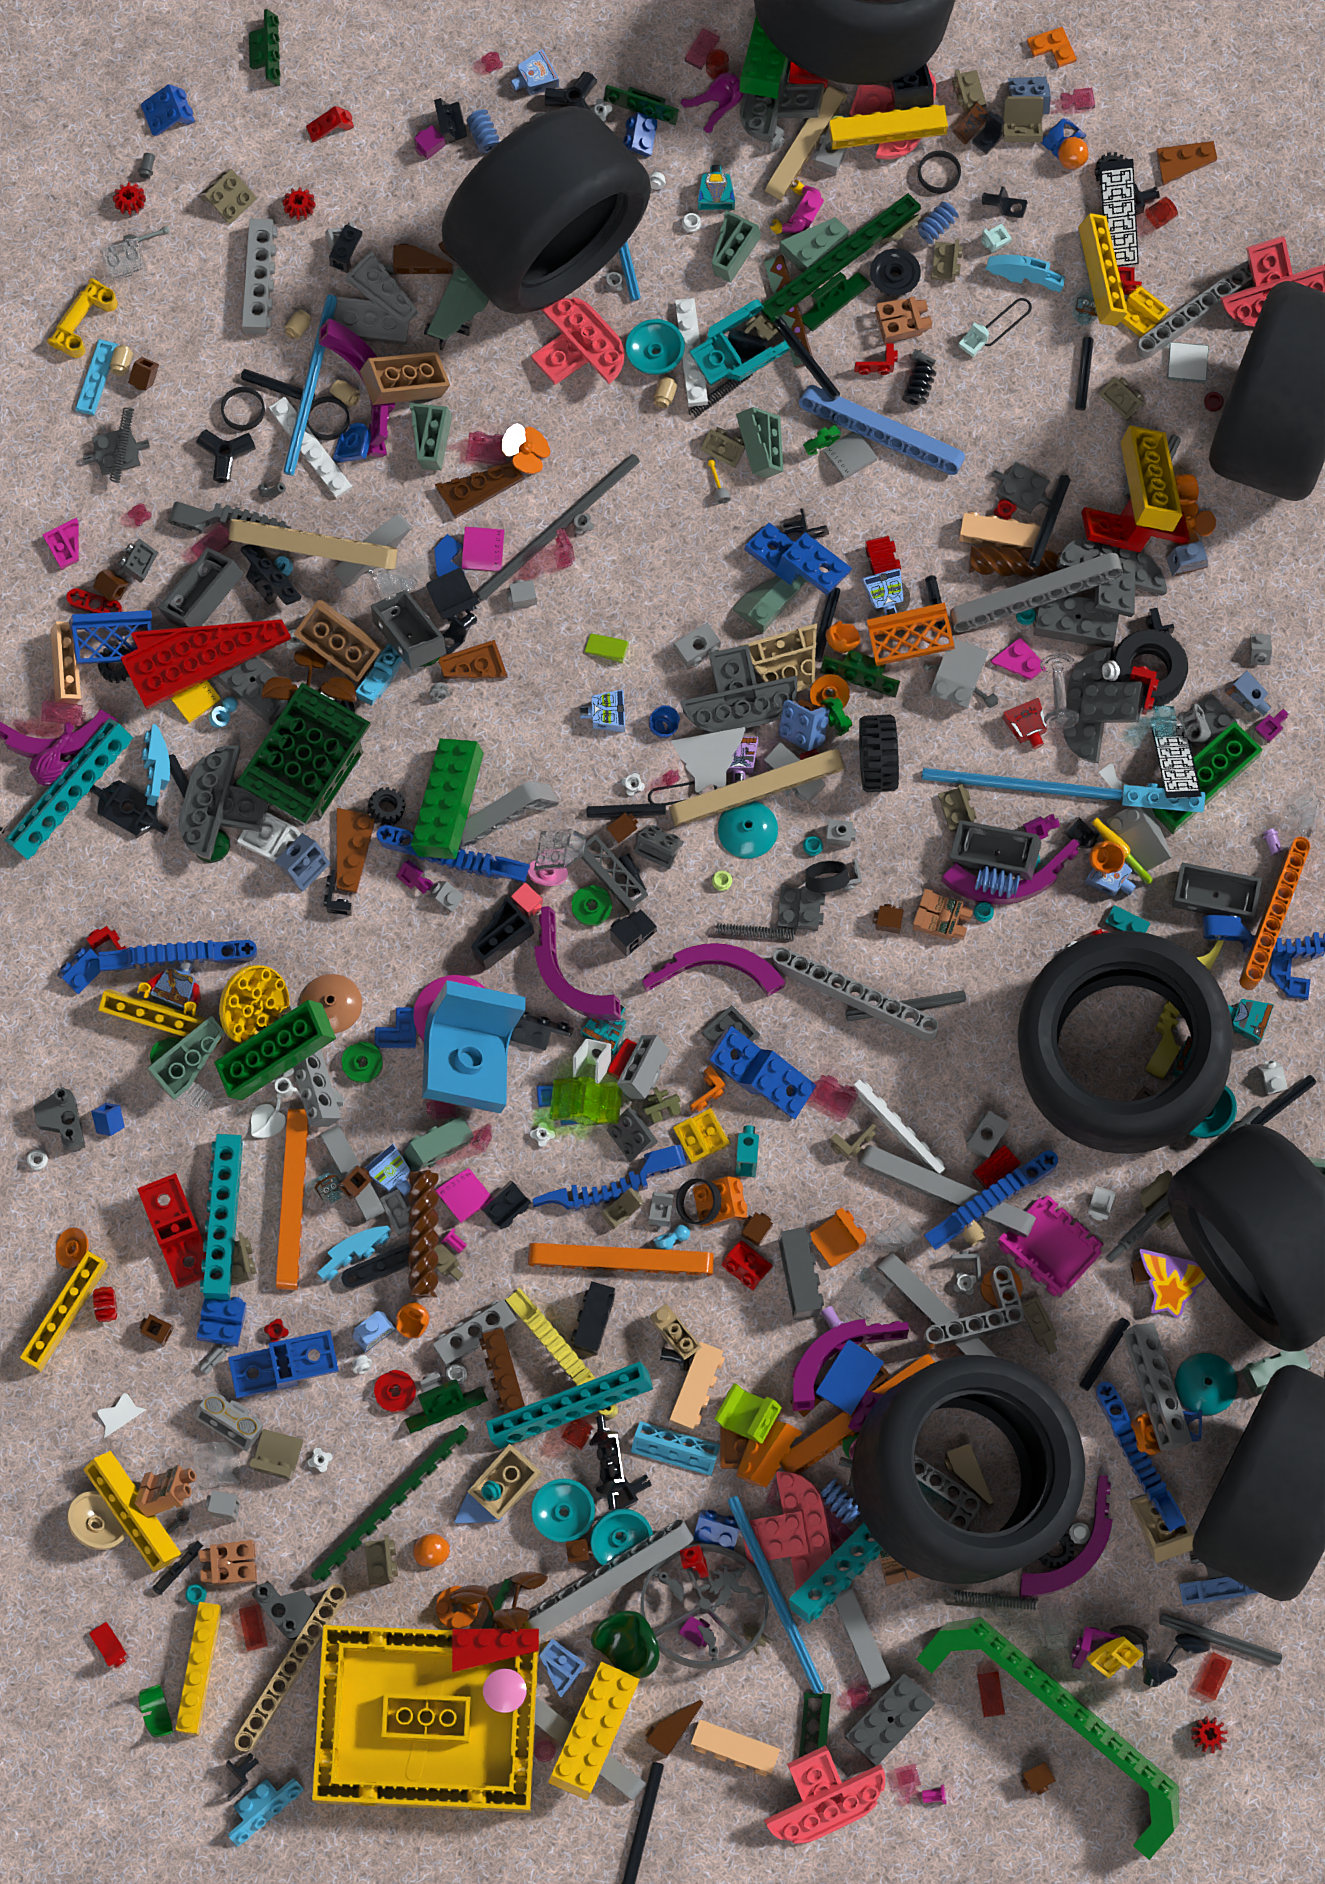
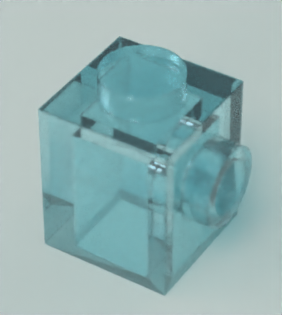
M1154 706L1153 717L1150 718V727L1154 729L1155 737H1176L1177 718L1174 706Z

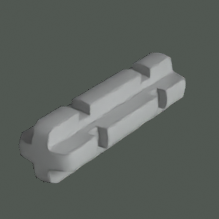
M220 1344L221 1346L217 1347L206 1358L207 1361L201 1363L199 1369L204 1374H209L212 1367H215L226 1356V1352H230L234 1346Z

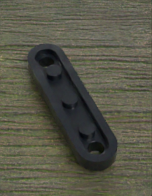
M409 1243L346 1269L341 1277L343 1285L348 1289L354 1290L409 1267L406 1256L411 1251ZM350 1276L356 1277V1281L353 1283L349 1282L348 1279Z

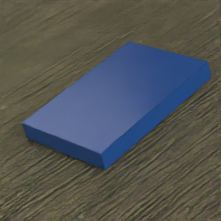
M848 1339L815 1394L851 1416L884 1361Z

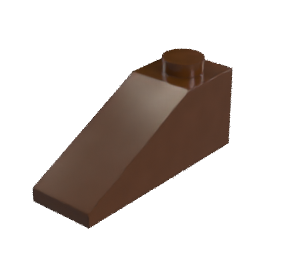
M406 243L393 245L394 274H453L452 263Z
M699 1700L661 1721L656 1727L651 1726L645 1735L648 1738L646 1743L668 1757L704 1702Z

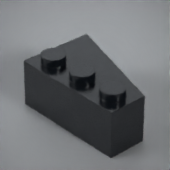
M507 896L499 910L493 914V918L487 927H484L471 946L474 957L486 970L535 934L532 924Z
M591 1281L589 1290H586L584 1294L583 1310L580 1309L577 1317V1322H579L578 1329H574L571 1337V1342H574L573 1348L598 1355L616 1296L615 1288Z

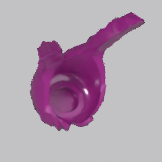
M730 72L722 73L714 80L708 91L690 100L682 99L681 105L684 108H691L710 101H718L719 108L713 112L707 125L703 128L706 133H711L714 125L717 124L726 112L734 108L741 101L744 93L739 92L740 80L735 74Z
M70 722L64 724V732L59 736L56 743L51 748L38 753L30 762V773L40 785H52L74 759L72 758L67 762L60 761V753L70 740L74 729Z

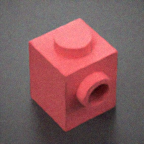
M524 883L511 896V901L528 918L532 914L536 916L541 911L543 899L528 884Z

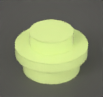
M718 871L712 877V885L719 891L728 890L732 885V877L726 871Z

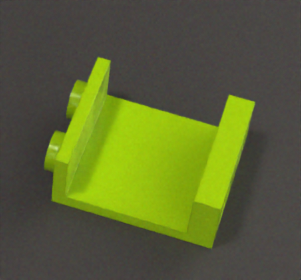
M734 1383L727 1392L726 1398L718 1409L714 1420L723 1428L762 1444L782 1407L772 1398L766 1396L763 1399L744 1391L738 1384Z

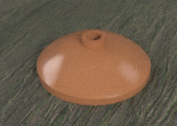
M326 974L317 977L307 985L301 998V1004L307 1000L322 1003L334 1034L349 1029L358 1020L362 1010V997L358 987L347 977L338 974ZM332 997L334 998V1002L328 1003L327 999Z

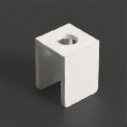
M585 1039L573 1057V1078L577 1079L587 1063L596 1065L595 1083L599 1084L611 1065V1044ZM593 1049L602 1051L598 1058L594 1056Z

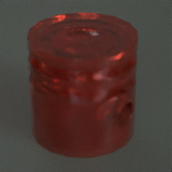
M721 49L710 51L706 57V73L710 78L716 79L720 74L728 73L729 56Z
M1163 197L1146 209L1145 214L1151 224L1156 229H1160L1170 220L1177 217L1178 211L1168 197Z
M579 1418L569 1422L570 1425H567L560 1438L565 1443L582 1451L589 1439L588 1435L590 1436L592 1434L591 1431L595 1428Z

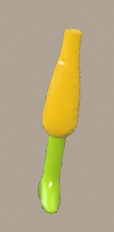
M1098 818L1093 820L1091 823L1096 827L1103 840L1120 845L1124 851L1125 861L1145 884H1151L1153 882L1152 877L1130 854V847Z

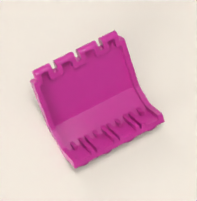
M1047 1195L1043 1200L1039 1197L1027 1211L1036 1217L1027 1238L1008 1231L1006 1234H1002L997 1243L999 1244L998 1248L1004 1254H1010L1015 1258L1014 1262L1020 1268H1026L1031 1272L1030 1276L1038 1283L1041 1281L1046 1286L1045 1289L1053 1297L1057 1295L1061 1298L1102 1254L1100 1248L1104 1244L1094 1235L1089 1240L1085 1238L1090 1231L1078 1221L1072 1226L1070 1223L1074 1217L1062 1207L1056 1212L1054 1209L1059 1204Z

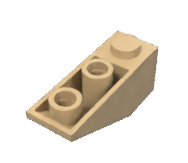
M667 1304L649 1315L657 1331L684 1360L702 1348Z

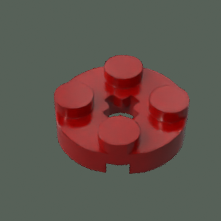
M391 1370L377 1379L374 1386V1394L377 1403L382 1409L391 1413H398L407 1410L413 1404L416 1398V1387L414 1381L407 1373L400 1370ZM395 1386H398V1390L401 1391L400 1395H396V1397H393L392 1393L389 1392L390 1388L394 1389Z

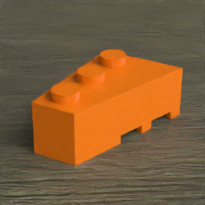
M774 1421L762 1444L749 1439L736 1477L751 1485L767 1488L781 1466L779 1462L785 1453L789 1454L792 1449L790 1445L796 1436H801L802 1431L788 1423Z

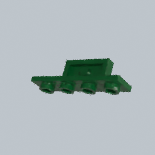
M265 9L264 27L249 32V67L251 69L265 67L266 80L275 86H280L279 19L276 14Z
M606 85L604 93L605 102L676 126L679 109L665 105V98L633 87H629L628 91Z
M839 272L811 295L814 308L802 316L803 324L813 332L868 288L871 282L859 272L846 280V276L843 273Z
M852 650L847 653L844 662L824 656L820 673L837 675L847 682L895 698L901 682L882 675L886 664L876 666L875 658Z
M454 1379L417 1395L423 1412L404 1420L411 1434L421 1431L432 1424L439 1423L453 1415H458L474 1406H479L488 1401L482 1386L462 1394L457 1379Z

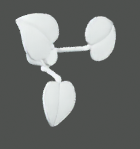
M293 1068L271 1081V1083H275V1089L278 1092L276 1108L270 1104H262L253 1111L251 1116V1135L253 1137H272L284 1128L286 1118L284 1114L278 1112L280 1110L281 1098H288L293 1093L301 1096L300 1091L294 1088L290 1080L286 1078L294 1073ZM333 1088L336 1102L340 1109L345 1102L341 1094Z

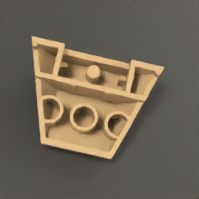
M817 623L742 644L749 645L752 664L765 682L797 676V691L811 688L814 683Z

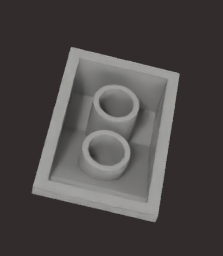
M953 638L955 649L945 652L930 694L968 708L989 651Z
M1130 806L1106 819L1109 829L1130 847V854L1145 871H1149L1173 858L1152 808Z

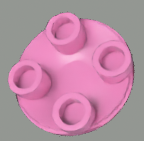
M511 1669L496 1670L488 1676L484 1683V1699L495 1711L502 1713L512 1712L524 1702L526 1684L523 1678Z

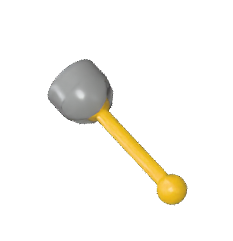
M711 459L707 464L711 467L718 488L714 493L716 504L728 503L731 500L730 493L727 489L721 488L714 467L715 461Z

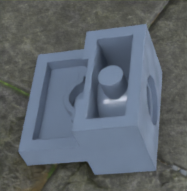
M1047 77L1008 78L1009 96H1041L1044 99L1043 114H1050L1051 94L1049 84H1047Z
M301 833L274 861L302 892L331 864L318 843L304 833Z

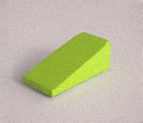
M591 633L585 652L623 663L629 641Z

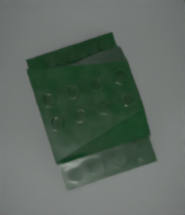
M301 683L236 783L238 786L304 825H307L313 814L321 819L364 753L360 741L371 726V722L308 685Z

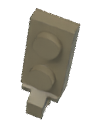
M438 1240V1244L434 1248L439 1259L435 1268L442 1275L444 1274L447 1277L451 1274L459 1281L464 1276L457 1268L460 1263Z
M1036 1296L1021 1303L1024 1318L1036 1342L1040 1347L1045 1346L1049 1355L1057 1352L1058 1349L1054 1343V1340H1057L1056 1331L1039 1297Z

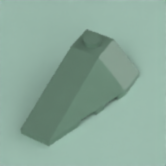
M457 267L428 329L427 334L447 340L460 329L462 324L472 320L477 312H482L489 302L486 295L461 268Z
M776 575L746 593L732 610L760 632L764 633L808 581L800 575L789 585Z
M210 1016L145 1070L175 1100L192 1085L225 1031Z

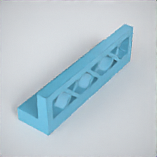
M640 1421L634 1436L631 1452L712 1476L720 1444ZM641 1430L649 1431V1432H651L652 1434H651V1435H647V1434L641 1433ZM665 1436H666V1437L671 1438L672 1440H671V1441H667V1440H664L662 1437H665ZM683 1443H690L692 1446H684ZM707 1448L713 1450L714 1453L712 1454L705 1452L703 1449Z

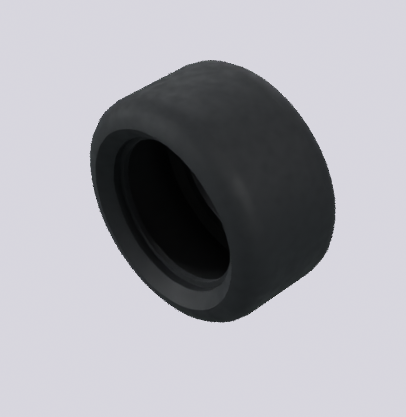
M754 0V6L758 21L769 40L787 59L800 68L830 81L852 85H875L903 78L915 72L930 60L943 40L956 0H898L886 3H871L859 0Z
M574 106L552 110L514 130L493 147L469 172L454 193L445 212L441 229L443 244L448 254L497 308L512 314L537 311L556 303L578 289L600 271L623 247L639 225L646 211L651 194L650 178L639 160L595 113L589 109Z
M1284 281L1272 287L1264 301L1210 448L1209 462L1215 473L1224 478L1285 500L1299 501L1308 497L1315 488L1325 461V292L1296 282Z
M1115 931L1080 940L1064 949L1045 965L1031 984L1023 1001L1018 1023V1049L1021 1070L1028 1092L1042 1115L1056 1129L1075 1142L1089 1148L1117 1154H1133L1156 1150L1176 1142L1193 1131L1213 1110L1224 1090L1229 1075L1233 1028L1228 1003L1223 991L1207 967L1194 955L1176 943L1160 936L1136 931ZM1115 986H1135L1148 989L1168 1000L1182 1015L1190 1031L1192 1051L1182 1073L1163 1091L1136 1101L1109 1100L1083 1088L1065 1068L1058 1051L1059 1037L1063 1025L1069 1014L1081 1001L1100 990Z
M1259 1124L1244 1125L1234 1130L1181 1168L1171 1178L1168 1187L1169 1209L1174 1223L1193 1258L1213 1287L1238 1317L1270 1345L1287 1352H1297L1310 1347L1325 1336V1177L1300 1149L1277 1131Z
M961 1355L937 1361L919 1370L892 1387L873 1406L860 1429L854 1447L852 1460L853 1490L858 1509L867 1529L882 1549L906 1569L931 1580L951 1584H975L1001 1577L1022 1568L1042 1557L1058 1543L1074 1520L1082 1499L1085 1483L1084 1449L1076 1423L1068 1408L1056 1392L1040 1377L1030 1370L1005 1359L984 1355ZM960 1408L978 1413L994 1423L1011 1443L1020 1467V1495L1013 1514L998 1532L975 1533L958 1528L943 1519L924 1497L916 1477L914 1452L918 1434L926 1419L934 1410Z
M1296 1365L1283 1366L1276 1370L1270 1378L1208 1504L1192 1542L1194 1554L1204 1565L1278 1601H1290L1301 1593L1325 1551V1378Z

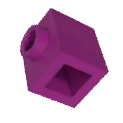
M433 125L426 130L418 132L414 138L415 151L419 156L424 155L427 160L445 147V138Z
M692 1616L679 1631V1635L698 1649L701 1646L706 1648L708 1644L704 1642L703 1636L697 1627L700 1625L704 1628H709L711 1625L702 1618L697 1620Z

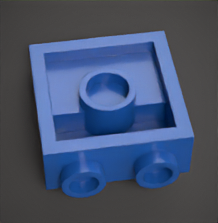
M231 1297V1300L204 1298L197 1340L238 1347L246 1315V1302H243L239 1297Z

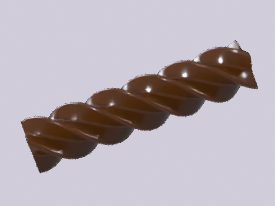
M971 546L969 573L977 571L982 575H990L996 572L1001 576H1011L1016 573L1024 578L1033 575L1042 577L1062 570V568L1056 567L1060 553L1056 554L1055 552L1045 550L1039 567L1031 568L1028 564L1032 552L1031 549L1016 551L1012 548L996 550L989 546H983L978 549Z
M431 1170L409 1172V1183L411 1186L409 1204L411 1210L408 1219L411 1230L408 1240L411 1251L408 1262L411 1271L408 1277V1284L411 1290L409 1296L416 1297V1299L437 1298L434 1289L438 1285V1276L434 1269L439 1259L434 1248L437 1246L439 1238L434 1228L438 1223L439 1217L434 1207L438 1203L439 1196L434 1187L439 1180V1176L437 1173H432Z

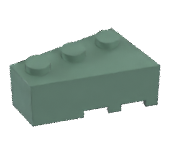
M725 210L723 225L720 229L719 240L716 244L711 263L715 276L730 283L732 282L761 238L757 224Z
M834 217L780 241L779 251L803 273L847 240L849 229Z
M409 403L415 434L417 460L422 469L442 471L452 415L446 406Z
M755 407L737 413L736 417L752 474L769 478L783 472L780 416Z
M462 1116L457 1119L452 1117L445 1121L443 1126L439 1128L435 1126L429 1129L426 1135L413 1137L409 1141L410 1144L402 1158L411 1172H419L428 1165L433 1167L436 1165V1161L446 1156L449 1157L469 1145L474 1135Z
M1281 1351L1279 1354L1271 1357L1267 1356L1257 1363H1248L1243 1368L1242 1373L1251 1393L1263 1394L1272 1375L1283 1366L1296 1365L1310 1370L1312 1366L1305 1351Z

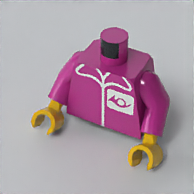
M794 180L797 185L794 188L790 187V189L797 195H803L787 223L782 225L778 219L772 220L774 225L769 226V228L775 234H780L782 231L784 233H800L807 230L824 202V199L821 198V192L814 187L803 185L799 180Z

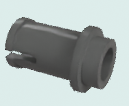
M147 152L143 154L141 167L138 168L141 178L149 179L153 175L152 168L155 155Z
M915 349L910 357L913 361L912 363L922 361L928 363L931 367L936 362L935 359L922 353L921 349Z

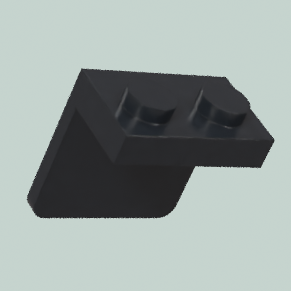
M461 568L446 573L426 584V588L441 620L447 619L449 622L454 616L458 618V613L464 610L466 613L477 609L476 605L480 603L478 597L474 596Z

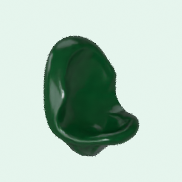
M614 1611L595 1626L591 1634V1644L593 1648L602 1652L615 1668L639 1679L646 1678L655 1671L660 1658L659 1645L650 1624L643 1615L635 1611Z

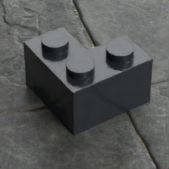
M641 909L638 912L633 911L622 920L619 918L610 926V940L628 957L657 932V926Z

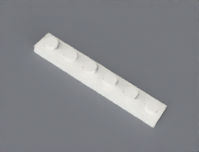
M695 298L675 300L678 329L685 343L682 362L688 407L708 405L705 377L689 354L691 350L701 345Z
M283 397L271 405L269 410L291 438L297 412L286 397ZM306 425L300 451L337 499L351 490L352 485Z
M859 1079L853 1085L852 1091L928 1170L942 1175L945 1170L942 1160L937 1156L934 1157L929 1152V1147L915 1137L914 1131L901 1123V1118L898 1114L891 1112L887 1108L886 1102L881 1097L877 1098L872 1093L873 1089L871 1086Z

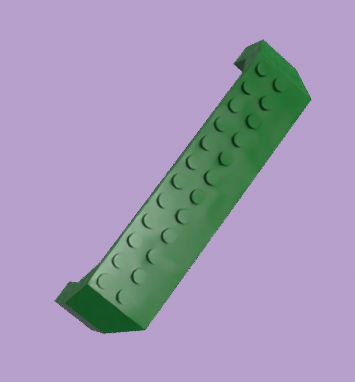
M982 1617L947 1622L916 1660L929 1672L933 1673L951 1651L981 1649L1148 1792L1151 1821L1137 1837L1133 1847L1150 1860L1172 1835L1180 1821L1179 1786Z

